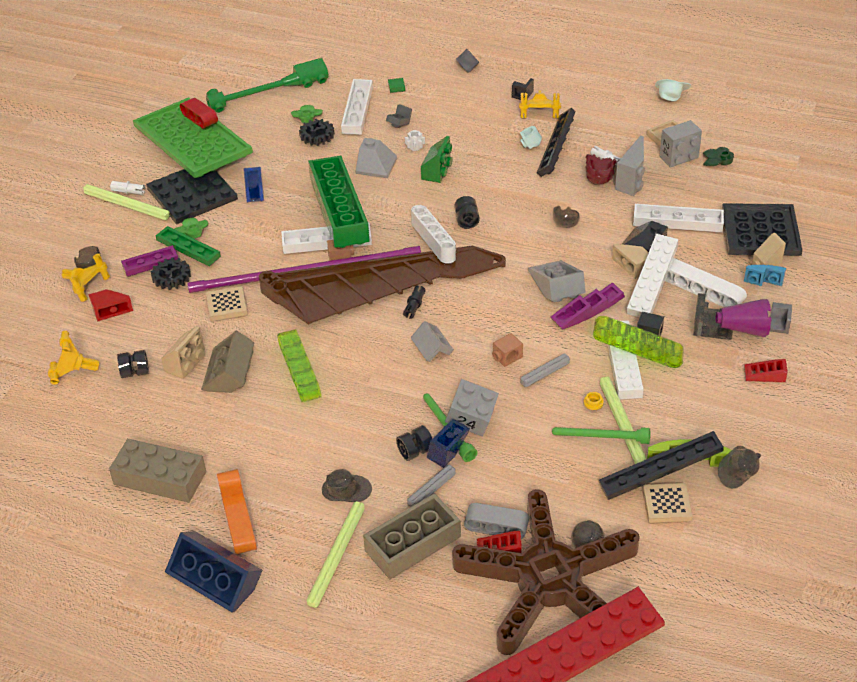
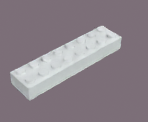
M353 79L341 124L342 134L362 135L373 90L372 80Z
M635 204L633 226L639 227L654 221L668 226V229L722 232L724 210Z
M369 224V237H370V242H367V243H364V244H361V245L355 244V245H353V247L372 245L370 224ZM327 227L281 231L284 254L327 250V240H331Z
M656 234L629 301L627 314L640 317L642 312L653 313L677 251L678 239Z
M629 321L605 322L604 331L617 395L619 399L643 398L644 389Z

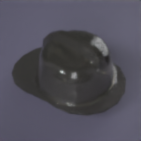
M744 446L733 448L719 463L718 476L720 481L730 489L740 487L758 472L761 454L755 453Z
M337 469L326 476V481L322 486L323 496L330 501L360 502L367 499L372 492V485L368 479L363 476L352 475L346 469Z

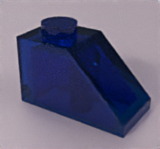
M261 167L244 168L247 203L264 201Z
M452 419L430 441L427 458L443 468L446 467L456 456L470 428Z

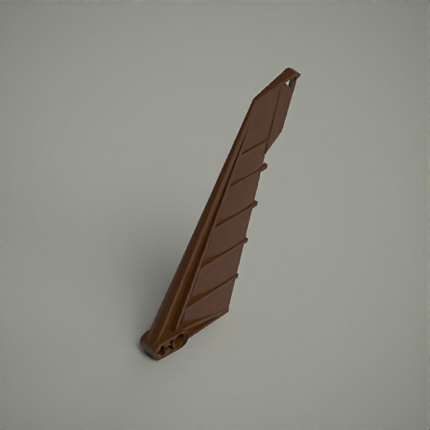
M472 245L456 248V260L452 263L441 262L433 251L280 273L263 271L259 274L261 293L275 304H280L305 323L311 324L335 314H342L343 311L366 303L369 305L373 304L374 300L394 293L401 295L403 294L402 290L425 282L431 285L433 284L432 280L439 277L462 279L495 268L505 267L506 258L501 254Z

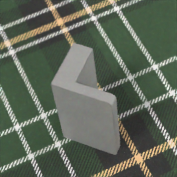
M426 321L411 336L412 341L426 361L429 362L439 351L450 355L454 350L439 328Z

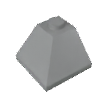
M364 138L359 148L356 174L388 178L397 160V155L381 140Z

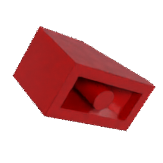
M108 289L88 294L97 322L133 311L129 295Z

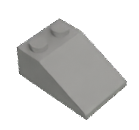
M640 136L617 162L615 190L631 196L640 191L644 183L642 181L645 171L643 167V136Z
M562 260L528 267L529 273L544 297L552 302H560L562 298L566 297L577 298L579 294L586 293L584 272Z

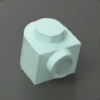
M530 126L520 132L522 136L520 141L525 148L531 149L541 143L542 136L535 126Z

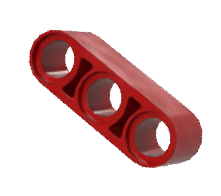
M195 97L179 105L182 114L202 129L218 122L216 112Z

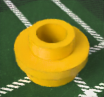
M589 392L585 396L584 406L587 409L599 410L603 407L604 400L600 393Z

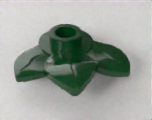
M726 147L708 149L703 152V155L708 158L703 163L704 166L729 165L734 159V153L730 152Z

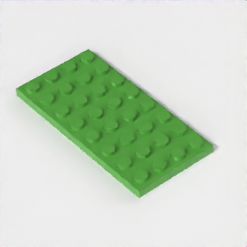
M189 97L133 120L134 126L194 178L201 177L205 173L217 170L221 166L230 164L239 158H244L253 153L252 147L220 121L202 129L182 114L179 105L190 100Z

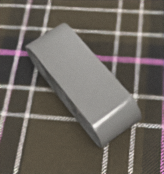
M471 503L467 510L464 527L472 532L489 535L520 531L521 539H523L526 534L529 515L521 510Z

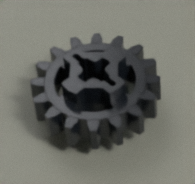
M323 119L309 120V123L304 122L299 130L301 141H304L305 144L310 143V146L313 144L319 146V143L325 145V141L330 142V139H333L335 135L333 124H329V121L324 122Z
M173 257L170 260L164 259L163 263L158 261V266H153V270H151L152 282L155 283L156 287L161 286V289L168 287L169 290L172 287L178 289V285L184 286V281L189 282V277H191L189 264L185 260L181 262L180 258L174 260Z

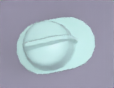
M662 79L655 83V86L659 88L660 97L672 102L680 98L683 90L691 88L690 83L670 79Z

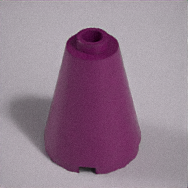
M768 299L720 308L719 312H716L715 320L721 328L766 337L771 329V317H768V311H771V306Z

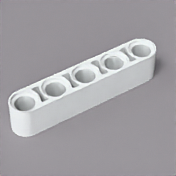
M413 206L411 208V223L414 229L441 262H454L456 260L455 241L425 206Z
M673 258L665 279L668 283L722 307L742 304L747 297V293L743 288Z

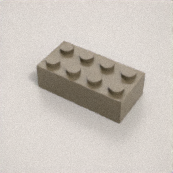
M128 438L109 468L113 485L190 503L206 474L202 455Z
M434 493L364 534L365 552L390 580L460 538L461 520Z

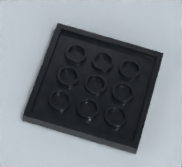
M182 169L146 184L147 190L163 209L169 211L170 217L176 224L238 199L237 193L216 170L194 178L185 169Z
M722 204L728 255H754V252L771 234L776 233L786 243L783 256H802L803 249L794 204Z

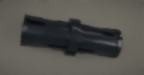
M419 285L415 286L412 295L408 297L407 306L403 311V315L408 318L410 313L409 319L414 318L417 308L421 306L423 295L426 292L423 286H421L419 291Z

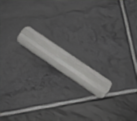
M564 353L522 376L520 383L524 387L530 386L569 364L570 357Z
M451 465L444 467L407 498L408 506L412 507L431 496L456 474L455 468Z

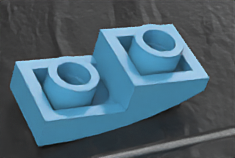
M748 265L745 271L744 282L762 286L763 282L782 286L786 268L773 265Z

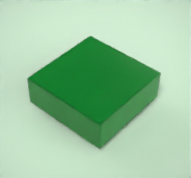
M403 78L388 79L390 93L405 91Z

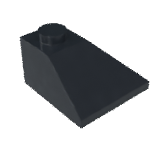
M650 221L634 228L622 244L641 246L649 252L656 234L667 236L668 226Z

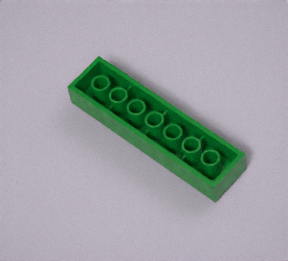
M342 156L308 160L310 180L334 248L370 242L369 224Z

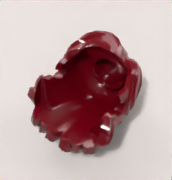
M587 154L585 156V169L588 181L596 185H602L613 179L615 174L614 167L617 163L615 158L613 160L611 158L600 160V157L597 158L595 154Z

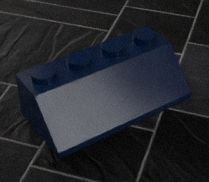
M196 531L180 532L165 569V573L232 613L255 590L263 571Z

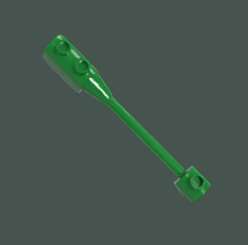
M318 58L293 65L292 74L275 82L224 95L222 91L219 92L217 89H210L206 93V101L210 108L220 113L226 107L227 101L280 86L304 85L305 88L312 86V82L316 81L323 84L327 81L329 73L323 58Z

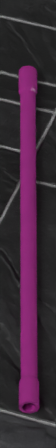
M413 246L400 250L268 271L280 273L421 253L420 246ZM261 272L187 282L189 293L212 288L259 281V274Z

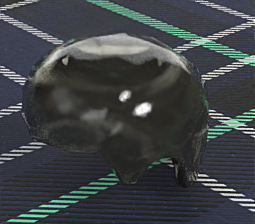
M558 205L553 208V220L558 227L571 228L579 223L580 213L570 209V207L562 210Z
M88 246L79 250V257H74L75 266L84 269L95 265L93 256L100 254L99 248Z
M587 520L578 523L573 528L571 540L575 548L606 536L598 523Z

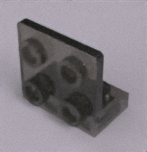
M698 293L693 336L732 340L733 330L721 328L716 323L715 316L719 309L708 308L709 302H705L706 294Z

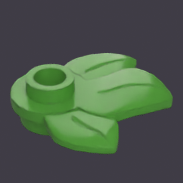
M303 105L300 110L292 111L291 115L299 117L303 123H309V120L313 121L315 116L321 115L323 110L315 109L312 105Z
M187 218L183 220L182 226L174 229L189 237L198 238L202 235L203 228L208 226V221Z

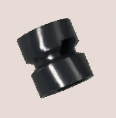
M471 196L458 198L454 204L458 225L464 229L474 228L480 221L476 200Z
M145 350L134 351L133 355L129 352L117 354L121 378L133 377L134 373L138 376L149 374ZM137 361V366L134 367L133 362Z
M424 425L413 429L411 434L406 432L396 438L399 452L406 461L418 457L419 452L424 454L434 449L433 438Z

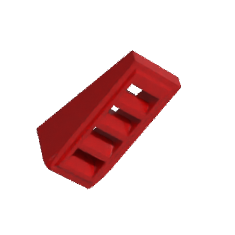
M786 359L744 364L745 381L786 382L788 373Z
M512 531L478 538L477 546L484 547V545H488V548L493 549L492 545H497L496 550L522 554L521 532Z

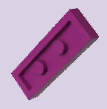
M172 245L121 260V263L128 277L153 270V266H158V261L163 263L164 259L170 260L171 257L177 260L178 255Z

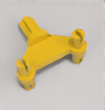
M538 90V93H535L531 100H527V93H525V98L524 93H521V102L519 103L521 118H523V113L524 118H527V109L529 107L552 108V117L555 118L556 115V118H559V109H561L559 93H557V98L556 93L553 94V101L547 99L546 95L541 93V90Z
M100 254L93 256L96 263L93 266L84 269L62 270V278L71 281L72 290L78 295L81 302L87 299L84 293V286L98 272L101 273L103 280L110 278L107 271L108 266L106 262H103Z
M68 331L61 332L59 344L62 347L58 362L52 361L49 364L48 376L50 383L53 385L58 384V378L70 371L79 370L80 368L97 371L100 362L98 360L85 358L83 354L79 353L69 337Z

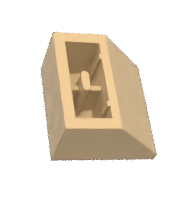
M196 326L184 333L161 358L164 372L184 379L193 370L195 365L204 358L205 350L200 327Z

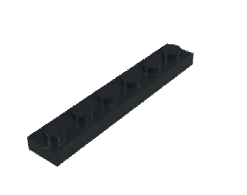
M572 107L560 114L537 170V174L540 177L551 174L555 169L554 166L559 159V153L562 151L563 143L567 139L566 135L570 131L571 123L574 121L573 117L576 111Z
M712 431L599 479V485L607 499L610 500L723 452L724 446L715 432Z

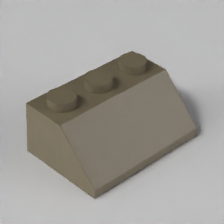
M236 330L213 348L201 390L232 393L237 388H241L246 382L245 376L250 367L249 361L253 355L254 342Z

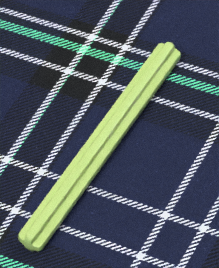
M89 184L83 187L84 193L162 220H167L170 217L168 210Z
M608 376L602 377L600 379L601 388L620 430L634 431L611 379ZM625 439L635 464L647 459L640 443L636 439Z
M356 501L353 503L307 598V605L309 607L317 608L364 512L365 508L362 502Z

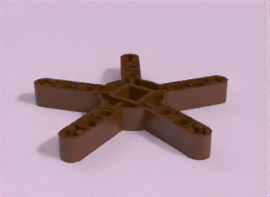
M535 489L529 492L527 503L532 545L527 547L521 554L459 544L452 550L453 569L461 574L518 583L521 594L497 630V650L503 655H511L518 649L544 606L557 607L565 605L579 618H582L607 604L582 582V577L635 557L638 553L639 533L633 529H625L573 549L562 542L555 541L547 495L544 491ZM555 567L560 574L544 580L540 572Z

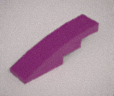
M612 282L601 291L595 289L584 298L579 295L553 314L551 319L562 330L577 325L616 304L625 297L624 292Z

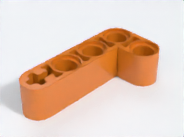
M238 469L218 473L219 488L235 554L257 550Z

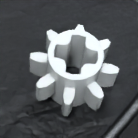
M417 130L407 133V137H405V144L410 150L418 151L423 148L422 144H425V137H423V133Z

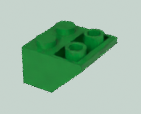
M450 136L444 137L431 146L421 165V180L441 183L443 177H446L448 167H451L453 162L450 154L452 151Z

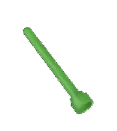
M428 393L424 394V401L458 445L461 458L465 462L475 459L478 454L472 444L466 443L453 425L445 422L446 415Z
M554 427L552 429L553 435L636 439L640 444H650L651 438L650 428L641 427L637 431Z

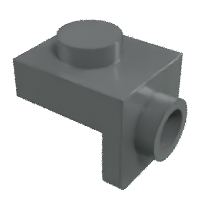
M398 104L396 113L387 115L386 121L392 123L391 125L394 127L407 125L410 123L412 108Z

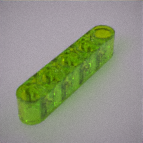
M599 316L595 319L593 337L596 340L670 368H678L683 364L684 348L680 343L607 316Z
M293 329L278 333L279 346L301 402L321 398L318 381L297 330Z

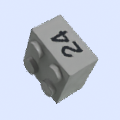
M691 120L663 129L659 157L669 167L699 158L702 130Z
M461 379L445 422L483 437L499 393Z

